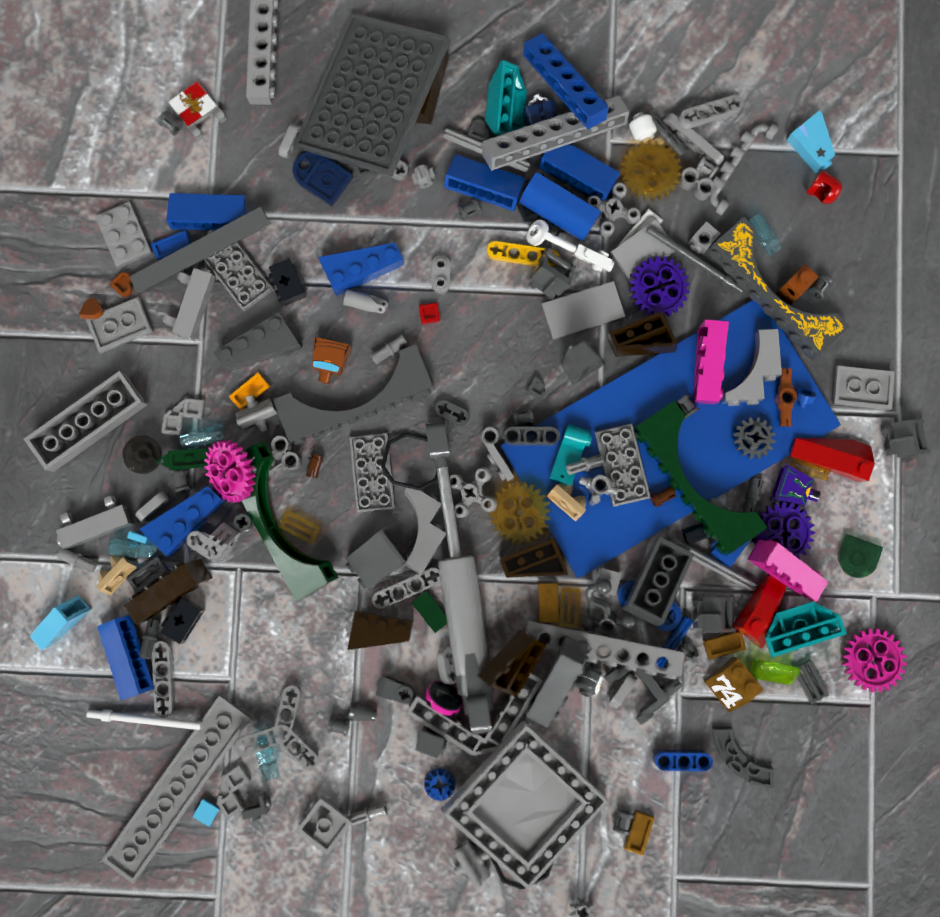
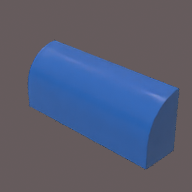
M571 144L545 152L539 165L541 170L564 183L568 182L571 187L589 197L592 195L598 196L603 202L609 196L621 174Z
M455 154L446 173L444 188L515 211L526 178L501 169L491 171L486 164Z
M538 172L532 177L519 202L582 242L601 213L597 208Z
M169 193L166 221L170 229L217 230L247 214L245 195Z
M127 615L97 626L120 700L122 701L153 690L154 686L146 661L139 656L141 645L131 616Z

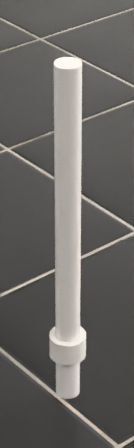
M103 709V711H87L88 718H97L106 722L115 720L196 730L202 729V722L116 713L113 710Z

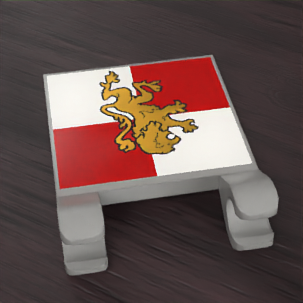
M195 81L168 101V104L196 140H200L203 137L196 125L212 113H214L220 123L227 119L198 81Z

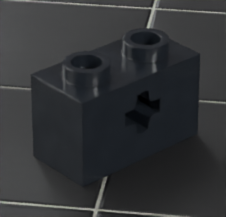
M290 258L269 266L271 273L268 276L272 285L276 284L278 290L275 293L279 302L283 301L285 305H289L306 298ZM284 280L288 281L287 286L284 285Z
M187 598L177 600L172 607V614L170 617L167 616L161 624L163 628L160 632L178 644L186 642L205 609ZM184 616L182 618L184 623L179 624L180 619H178V617Z

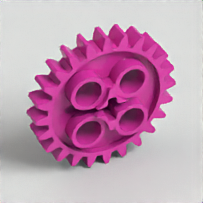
M231 440L213 443V446L209 447V451L206 452L208 458L204 459L208 464L204 466L208 470V473L205 475L210 477L208 483H213L212 490L217 489V495L222 494V500L227 499L228 502L233 501V503L247 499L246 497L250 496V492L254 490L252 485L255 482L252 478L256 477L255 474L251 473L254 467L249 465L252 460H247L248 453H242L243 447L237 448V442L232 443Z
M866 628V633L859 630V636L853 634L852 638L854 641H846L850 645L849 648L843 647L847 654L841 655V657L846 659V662L841 664L848 667L844 673L851 674L848 680H855V686L861 685L862 690L866 691L868 688L869 692H874L875 688L877 692H882L883 688L890 690L889 684L897 686L895 679L902 680L899 673H906L902 666L907 665V663L902 662V659L906 658L907 655L901 654V651L905 648L898 647L900 640H893V634L887 636L886 630H882L880 633V630L874 628L873 631L870 628ZM880 642L882 649L880 652H877L876 645ZM860 650H863L864 658L860 660L858 653ZM888 660L890 668L885 670L884 663ZM869 668H871L873 672L870 678H868L866 675V671Z

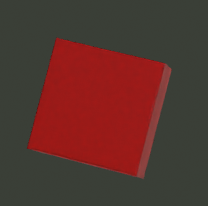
M437 302L419 305L422 325L440 322Z

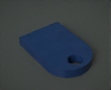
M311 152L301 154L293 164V175L296 182L331 207L334 206L353 178L351 173L330 159ZM302 162L309 163V167L306 170L299 168Z

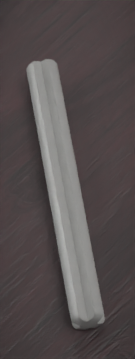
M446 128L443 134L444 139L482 154L481 141ZM521 160L509 166L527 172L530 162Z
M676 538L670 540V542L695 554L692 560L749 591L755 589L757 585L755 581Z

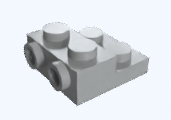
M322 795L320 799L316 797L309 807L312 810L309 814L306 815L304 813L297 824L300 826L296 831L328 855L353 821Z

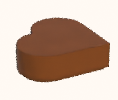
M121 272L109 285L119 295L126 298L133 293L132 281L129 278L131 275L127 272Z
M90 298L83 304L79 316L81 319H98L103 315L104 310L95 298Z

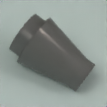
M358 702L350 703L347 718L351 719V721L375 722L377 710Z

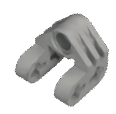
M223 522L211 535L199 531L191 532L187 537V544L207 559L225 560L236 546L240 532Z

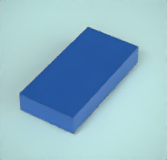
M183 230L153 242L151 246L157 261L192 242L188 232Z

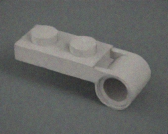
M487 427L481 435L482 442L488 452L486 457L492 465L495 463L499 470L496 472L502 481L506 480L508 483L514 479V476L494 446L498 442L499 433L495 428ZM492 432L496 438L494 441L489 442L485 439V434Z

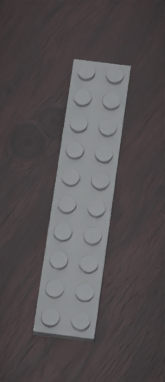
M219 695L201 720L202 729L194 730L102 861L134 884L252 717L222 695Z

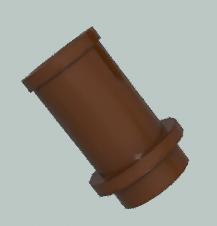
M312 454L308 458L310 462L305 476L311 477L312 470H314L312 477L318 479L321 462H324L322 460L323 456Z
M669 486L657 494L653 493L650 500L654 507H661L666 501L675 498L676 494L674 489Z

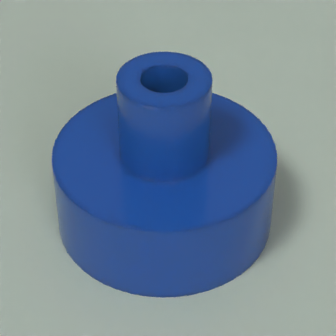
M806 388L797 389L796 400L799 401V407L806 408L807 404L814 403L816 398L814 391Z

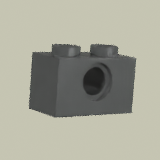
M423 726L415 750L437 759L439 754L443 755L447 740L432 729Z

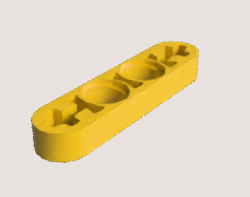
M493 241L487 247V255L492 260L538 267V260L546 248ZM494 247H498L499 251H504L505 247L507 248L506 257L503 256V252H497V255H494L491 250ZM511 249H517L519 256L512 258L508 253ZM551 249L552 253L560 257L556 250ZM535 252L538 258L531 261L528 259L527 254ZM548 259L547 264H548L549 266H551L552 268H554V267L557 266V265H556L555 263H553V262H552V263H549V259Z

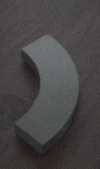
M712 728L716 749L723 762L732 772L751 784L774 788V768L761 766L747 759L736 744L733 728Z

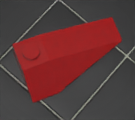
M795 438L789 455L795 459L857 482L869 481L875 464L872 447L853 439Z
M767 573L732 625L761 649L766 644L765 636L775 613L780 611L787 586Z

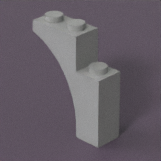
M778 329L758 330L754 334L755 353L752 366L745 379L735 389L723 394L722 404L728 403V406H738L741 402H747V405H757L759 401L765 399L763 379L766 382L775 381L777 377L782 375Z
M406 488L404 494L414 508L417 517L418 533L415 546L405 566L422 575L446 536L443 527L436 523L434 525L431 524L442 503L439 502L440 499L432 494L428 496L423 493V489L414 490Z

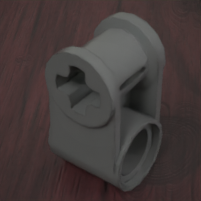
M382 675L376 695L401 704H407L414 698L415 689L410 684ZM405 689L408 690V694L410 695L407 696V698H403L404 694L401 693Z

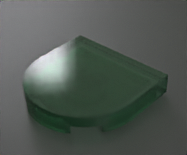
M844 534L838 552V562L846 575L854 578H864L875 571L883 547L855 536Z

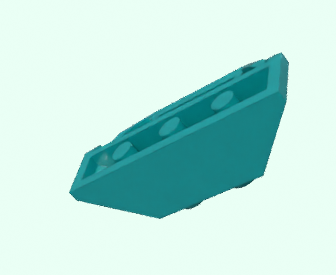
M504 60L500 62L488 85L485 121L492 132L499 136L524 127L525 115L523 108L526 107L527 90L519 73V67Z
M809 602L775 613L765 636V641L770 656L773 658L846 635L847 633L841 615L815 602Z

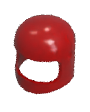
M823 170L806 193L810 196H815L823 204H831L839 197L842 191V183Z

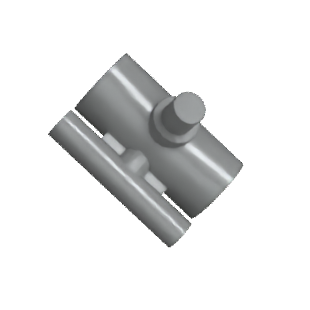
M253 395L245 397L248 402L247 408L235 412L238 426L244 429L255 424L261 432L268 430L265 424L267 422L266 419L278 414L273 400L269 398L258 403Z
M599 475L595 478L589 477V479L581 476L579 484L585 485L592 495L588 501L591 506L599 503L600 496L603 494L617 495L619 488L613 487L609 479L604 475ZM595 482L602 484V490L596 489Z
M466 840L454 849V854L460 862L454 868V872L456 875L462 872L466 873L475 889L482 885V882L490 877V873L484 865L485 860L490 856L485 851L482 853L480 851L477 852L470 840Z

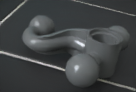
M606 579L591 584L586 589L585 595L587 600L591 604L602 608L603 613L600 619H595L589 615L585 616L581 622L583 629L592 631L595 627H599L601 633L605 635L613 634L616 626H622L627 630L632 629L636 623L632 615L626 614L618 618L617 614L611 611L609 604L605 600L596 598L593 595L595 591L603 595L611 591L612 585ZM604 621H610L612 624H606Z

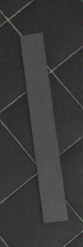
M260 206L129 276L137 293L141 294L179 272L269 226L271 223Z

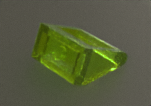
M753 658L751 674L755 679L791 685L800 673V668L796 666Z

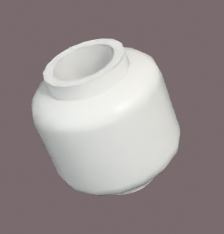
M643 112L633 116V120L629 124L635 140L643 143L654 138L656 126L651 115L643 114Z

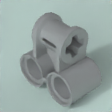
M703 157L696 169L686 168L679 178L680 187L684 190L695 188L694 195L697 199H708L714 190V183L711 179L719 169V166L715 167ZM685 176L691 177L693 181L688 182ZM700 187H706L708 192H703Z
M276 436L271 442L273 449L271 453L274 460L271 464L269 476L277 473L283 467L289 470H297L302 463L299 455L289 452L291 450V443H289L288 439L283 436ZM282 440L285 441V448L283 450H278V442ZM291 456L296 458V463L293 466L287 464V460Z

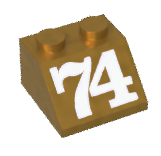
M735 657L731 658L704 681L729 713L749 703L764 690L743 663Z

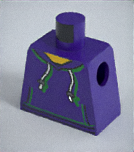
M786 464L780 468L770 500L803 506L807 503L808 499L817 502L821 492L812 489L814 479Z

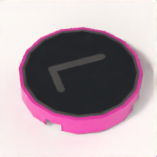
M434 681L430 683L425 692L427 702L429 701L432 704L431 707L440 714L449 716L453 713H458L462 708V695H458L457 688L451 684Z

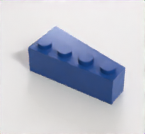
M396 243L318 257L336 297L345 293L347 289L352 290L404 266L403 258Z
M207 486L139 530L166 556H173L187 542L188 535L193 531H198L226 500H222V496H218L217 491Z

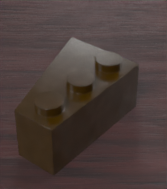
M662 311L608 333V342L615 357L676 352L678 345Z
M555 538L499 559L506 578L569 575Z
M355 611L347 650L409 642L414 621Z
M520 629L477 676L489 686L518 697L547 645L532 634Z

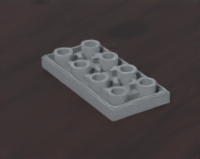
M238 242L204 260L243 312L274 290Z
M614 281L541 304L553 340L626 317Z
M632 423L594 432L599 454L604 459V465L602 466L604 475L609 479L613 487L619 488L617 495L609 493L612 507L649 499L650 493Z
M388 433L349 437L357 513L395 509L393 484L381 468L388 443ZM389 451L385 467L392 476Z

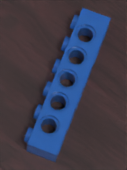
M542 33L524 42L523 56L587 130L607 119L609 108L607 103L597 95L594 88L588 85L584 77L564 58L562 52L556 49L550 39H547Z

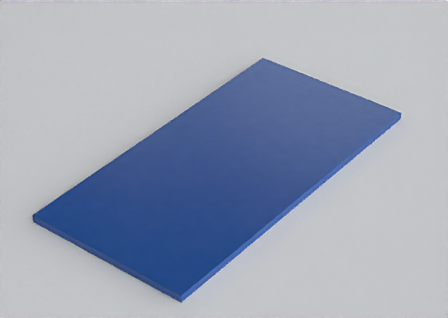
M752 300L718 320L729 322L725 350L726 357L723 367L724 379L721 388H723V394L735 389L747 376L754 359V334L758 330L778 329L781 369H792V386H794L795 392H797L798 388H806L816 393L814 403L807 404L806 408L799 407L798 400L794 402L791 417L792 427H779L780 410H778V405L775 403V395L778 393V386H780V376L775 381L766 382L763 379L765 399L759 401L757 405H747V402H741L738 406H728V403L722 404V400L717 404L693 403L697 333L678 343L676 352L660 353L535 425L534 427H554L558 429L560 438L554 446H509L506 443L500 446L553 538H555L577 579L693 511L689 505L685 506L681 501V494L677 489L674 490L676 497L666 501L661 507H654L650 498L612 507L610 495L606 494L600 496L599 503L591 506L588 501L592 495L585 485L579 484L581 476L589 479V477L595 478L596 476L604 475L603 467L600 466L590 469L589 472L581 471L575 474L571 497L585 496L586 511L575 522L546 497L556 485L560 484V482L549 478L568 424L590 431V435L593 436L590 446H585L581 458H589L599 454L594 432L632 423L634 433H636L635 428L640 423L671 402H676L689 394L690 400L699 410L682 422L678 435V458L681 469L689 484L707 501L712 497L717 498L789 456L795 438H820L841 425L784 331L777 326L770 316L764 313L757 302ZM783 393L782 399L785 402H789V396ZM752 417L753 421L757 417L760 418V422L766 420L767 427L772 425L770 432L776 434L772 436L776 443L770 444L773 450H766L768 455L763 456L761 454L759 459H756L755 455L752 459H748V454L742 457V450H735L738 444H733V441L737 440V438L733 437L732 434L738 433L735 427L741 426L740 422L743 420L747 422V419ZM752 426L747 427L743 432H750ZM528 432L526 434V438L529 441H535L537 439V436L534 432ZM548 432L545 435L548 441L556 439L553 432ZM754 435L750 436L752 439H754V442L757 441V438H754ZM516 436L515 438L511 439L510 441H515V440H517L518 437ZM636 438L651 497L653 493L657 494L671 486L668 482L670 479L666 473L662 474L658 469L657 464L659 463L656 459H652L648 455L646 445L643 442L640 443ZM764 444L758 445V449L756 451L761 450L764 447ZM595 482L596 489L602 490V484Z

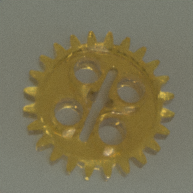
M648 140L647 145H644L641 141L639 147L634 145L633 151L628 150V156H624V163L620 167L624 169L621 170L620 175L625 176L622 179V183L627 182V189L632 188L631 195L636 192L638 193L637 199L642 195L644 196V201L650 197L653 202L655 196L661 200L663 194L668 197L669 191L673 192L675 190L674 186H677L679 183L677 179H680L682 175L678 173L681 171L682 166H677L680 159H674L677 153H670L672 147L665 149V143L658 146L657 140L654 145H651V141ZM650 155L654 160L649 161L645 156ZM665 167L668 172L663 173L660 168ZM639 169L642 174H635L633 170ZM648 181H654L656 186H650Z
M516 482L515 487L512 483H508L509 489L501 487L503 493L496 492L498 506L494 513L489 514V516L494 517L490 524L497 525L494 531H501L499 537L506 535L505 541H509L512 538L513 544H516L518 539L520 544H524L525 538L528 543L532 542V537L539 539L537 533L544 534L545 532L542 527H549L545 520H551V517L546 516L547 513L552 511L551 509H546V506L550 504V502L543 501L546 495H539L541 489L534 491V484L528 488L527 482H524L522 487L520 482ZM518 496H520V498H521V499H520V506H519V501H518V499H517ZM527 497L533 500V505L530 508L525 505ZM509 498L514 502L512 509L506 506V501ZM519 510L524 511V515H517L516 512ZM529 516L534 519L532 527L526 524V519ZM509 518H513L515 520L514 528H510L508 526L507 522ZM520 520L523 526L522 530H520Z

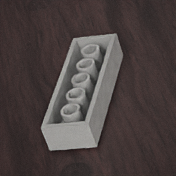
M118 371L25 437L24 440L43 468L47 471L55 472L147 406V403L127 375Z

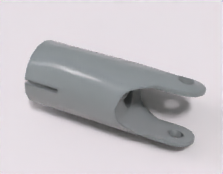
M347 289L343 305L368 312L384 313L388 307V302L370 294Z

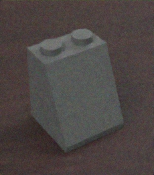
M380 530L345 558L348 561L346 563L348 569L352 573L356 572L360 577L357 579L364 589L367 587L369 590L407 561L383 530Z

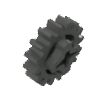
M752 417L747 419V422L743 420L740 422L741 426L735 427L738 433L732 434L733 437L737 438V440L733 441V444H738L735 450H742V457L748 454V459H752L754 455L756 459H759L761 454L763 456L768 455L766 450H773L770 444L776 443L772 439V436L776 434L770 432L772 425L767 427L766 420L760 422V418L757 417L753 421ZM752 426L750 432H743L747 427ZM754 435V438H757V441L754 442V439H752L750 436ZM764 444V447L761 450L756 451L758 449V445Z

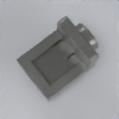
M266 791L258 795L259 805L247 807L241 812L243 820L249 818V821H255L260 819L261 815L269 812L271 799L269 795H266Z

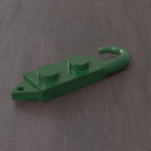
M209 448L168 451L166 455L156 462L169 468V470L204 468V466L208 465L204 459L208 458L206 452L209 451Z

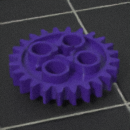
M659 256L654 257V261L651 257L647 259V263L642 261L640 263L641 267H635L637 273L631 274L634 280L628 282L633 285L628 291L634 292L630 299L636 298L637 300L633 305H640L638 311L645 309L646 316L651 312L653 315L662 311L663 315L666 314L668 317L672 315V312H678L677 307L682 308L684 306L681 301L685 302L688 300L684 295L690 293L689 290L685 289V287L690 285V283L685 282L688 275H682L685 269L679 270L680 263L673 265V259L667 262L666 256L662 257L661 261ZM662 271L667 272V274H668V279H667V280L664 279V278H662V276H661V272H662ZM644 277H648L650 279V286H647L644 283ZM672 280L674 281V284L665 286L662 289H657L647 294L644 293L645 290L651 289L657 285H662ZM669 288L674 291V297L668 295ZM651 295H655V296H656V298H657V303H656V304H654V303L651 302V300H650Z
M781 501L779 506L777 503H773L772 509L766 505L767 512L759 511L761 520L767 526V529L756 535V538L751 540L753 543H757L758 540L767 541V539L772 540L776 538L777 543L781 546L784 545V548L798 559H800V553L807 555L804 549H811L808 542H814L810 535L815 534V532L810 530L814 524L808 523L811 517L805 516L806 510H800L798 505L793 507V503H788L786 506L785 502ZM795 518L796 524L790 528L789 522ZM776 519V526L770 528V521ZM783 530H785L786 533L782 534L781 536L780 533L783 532ZM795 538V545L790 547V539Z

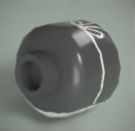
M587 666L582 676L578 675L576 680V687L579 689V693L586 697L597 695L604 681V677L601 675L602 672L597 668Z

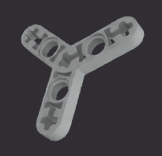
M286 686L282 690L273 727L235 740L233 750L237 755L245 756L279 745L303 769L312 770L318 765L317 755L292 731L300 698L299 689L295 686ZM291 689H293L292 693L295 694V697L290 699L293 707L283 705V701L288 702L289 696L286 695V692H290ZM285 708L291 712V716L287 720L281 718V711ZM280 728L286 732L283 735V739L280 737L271 739L269 731H271L272 735L277 734ZM261 734L267 737V743L263 746L257 744V737ZM252 737L255 749H252V746L245 747L244 752L238 750L241 741L249 743L251 742L249 738ZM296 741L300 744V749L297 753H292L290 745ZM303 753L307 757L312 756V765H305L306 760L300 755Z

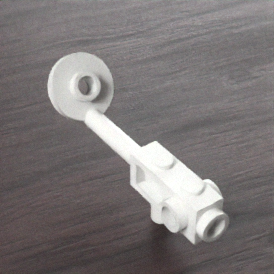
M537 220L529 227L527 241L533 246L540 245L546 239L573 252V256L592 264L591 268L598 272H602V270L610 272L614 266V261L608 258V253L601 250L597 253L581 244L574 245L549 233L548 224L543 220Z

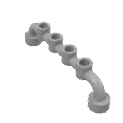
M760 124L755 126L750 133L746 131L740 140L743 144L740 148L737 146L734 148L730 155L733 159L730 163L727 161L724 163L720 170L723 174L720 178L716 176L713 180L714 190L710 195V202L717 208L715 211L717 214L722 216L730 204L724 199L720 202L717 199V195L744 157L748 148L752 145L758 133H767L765 137L772 141L780 128L775 124H772V126Z

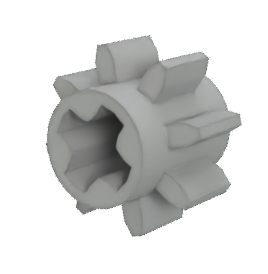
M420 165L414 169L415 173L412 174L414 185L419 184L420 188H427L433 184L432 180H435L433 168L428 169L427 165Z
M586 897L583 900L576 898V903L570 904V908L574 910L570 914L571 917H594V913L590 911L594 908L593 903L587 904ZM584 907L586 911H582L580 914L578 910H582Z

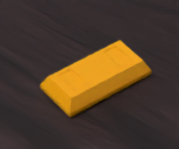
M257 372L230 394L229 397L242 410L248 405L245 397L253 395L254 399H256L270 386Z

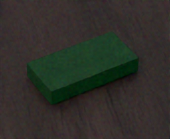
M427 591L412 602V605L434 633L447 624L445 613Z

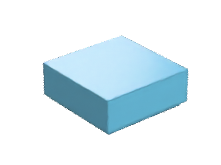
M129 531L127 538L144 544H151V541L144 534Z
M203 798L193 818L210 827L220 808Z

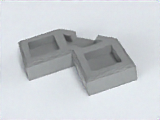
M184 398L178 405L164 414L161 433L182 436L184 417L203 419L205 400Z
M241 763L225 773L221 781L217 805L227 820L245 808L235 792L251 780Z

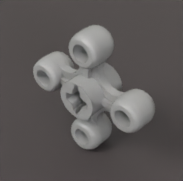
M618 182L613 186V197L609 201L603 202L595 195L590 196L586 201L604 213L606 218L601 223L599 229L600 234L604 237H610L614 233V221L618 218H624L628 223L635 224L641 217L639 209L634 207L626 209L622 206L621 199L627 193V187L622 182ZM613 206H615V212L611 214V209Z
M478 468L475 472V480L471 483H466L460 474H451L449 476L451 488L459 489L463 497L462 501L454 506L456 517H467L470 512L469 507L474 502L480 503L482 509L486 512L495 511L497 508V500L483 494V484L492 477V473L488 468ZM469 489H474L473 493L475 494V496H471L472 493ZM489 501L491 502V507H490V508L488 507V502H489Z

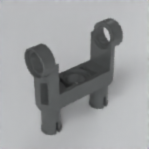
M641 653L637 655V660L639 663L645 664L648 662L649 657L646 653ZM621 665L609 671L604 678L608 683H612L616 679H621L631 670H627L625 665ZM637 668V671H634L655 698L644 706L635 717L640 725L652 718L654 712L667 703L673 693L683 687L677 677L661 687L650 674L644 673L645 669Z

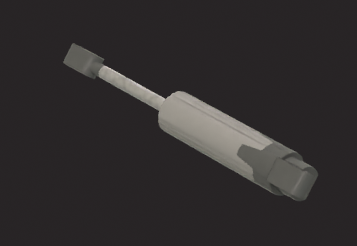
M445 421L426 424L430 458L435 460L450 556V558L439 560L438 567L457 693L462 695L464 713L469 715L472 735L492 732L489 711L494 710L491 691L495 688L489 686L477 676L490 662L475 558L472 555L461 556L446 459L450 457Z

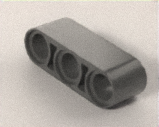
M509 427L505 430L503 439L509 446H554L560 438V433L554 427ZM515 432L518 438L515 441H510L507 438V434ZM528 432H534L537 436V439L535 441H529L526 438V434ZM553 432L556 439L548 441L545 437L546 433Z

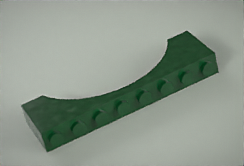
M673 401L636 426L635 437L640 443L643 442L646 445V452L659 463L657 464L658 469L662 474L666 473L670 480L668 482L674 490L677 489L679 491L681 501L685 506H690L694 519L703 524L705 534L709 538L712 537L716 542L715 548L717 551L727 556L767 529V526L756 512H733L711 504L701 497L689 484L681 469L677 449L679 430L686 416L677 403Z
M266 442L253 444L242 453L247 452V460H252L249 465L254 467L251 473L256 475V477L252 478L255 482L252 485L254 490L242 502L288 586L291 595L297 602L339 577L329 560L315 559L302 553L286 539L273 517L268 498V476L274 457Z

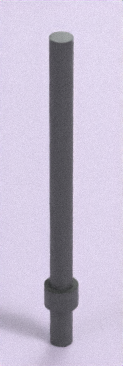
M652 226L648 228V234L720 280L721 284L731 287L740 294L743 292L744 289L738 286L733 277L723 274Z

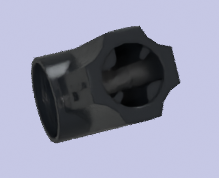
M702 523L682 529L687 545L704 539H712L703 531L704 526Z

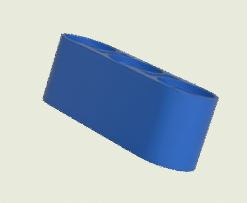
M658 750L653 755L654 764L662 771H708L713 766L712 757L702 750ZM661 756H667V762L664 765H659L658 761ZM681 756L687 757V762L684 765H679L678 763ZM701 756H706L707 760L704 765L698 764V759Z

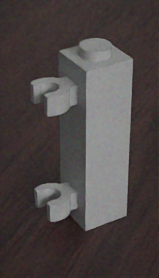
M194 268L191 276L179 272L177 280L188 286L177 319L167 315L163 319V323L173 327V334L194 342L216 280L211 273L212 271L206 268H200V270Z
M110 495L104 498L108 508L105 512L74 523L72 513L68 514L67 512L60 515L65 527L56 530L58 545L62 546V549H70L134 524L128 506H117L115 496L112 497Z

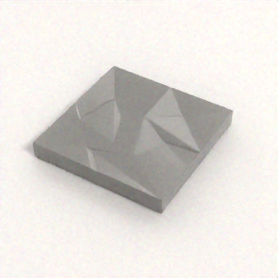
M522 720L441 810L444 816L529 890L609 800L533 728Z

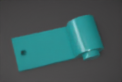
M571 424L567 425L549 479L572 486L576 473L569 475L566 465L580 461L585 446H590L593 436L590 435L589 430Z

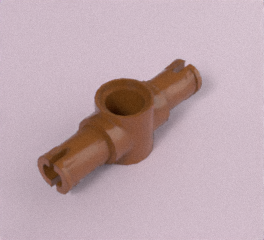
M782 368L780 386H778V393L775 395V403L778 405V410H780L779 427H792V410L794 409L797 394L794 386H792V369ZM783 393L789 396V402H785L782 399Z

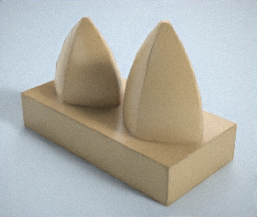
M560 483L546 497L576 522L586 511L585 496L572 498L573 483L572 486Z
M111 554L110 556L112 569L110 571H99V583L96 585L99 591L110 596L138 568L133 562L116 554Z

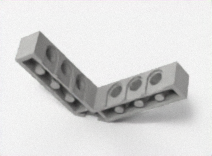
M531 672L518 697L509 694L491 723L492 732L485 733V735H472L470 726L452 715L447 716L438 713L431 707L432 704L419 694L414 699L407 714L471 755L477 756L482 753L495 751L514 730L543 680Z

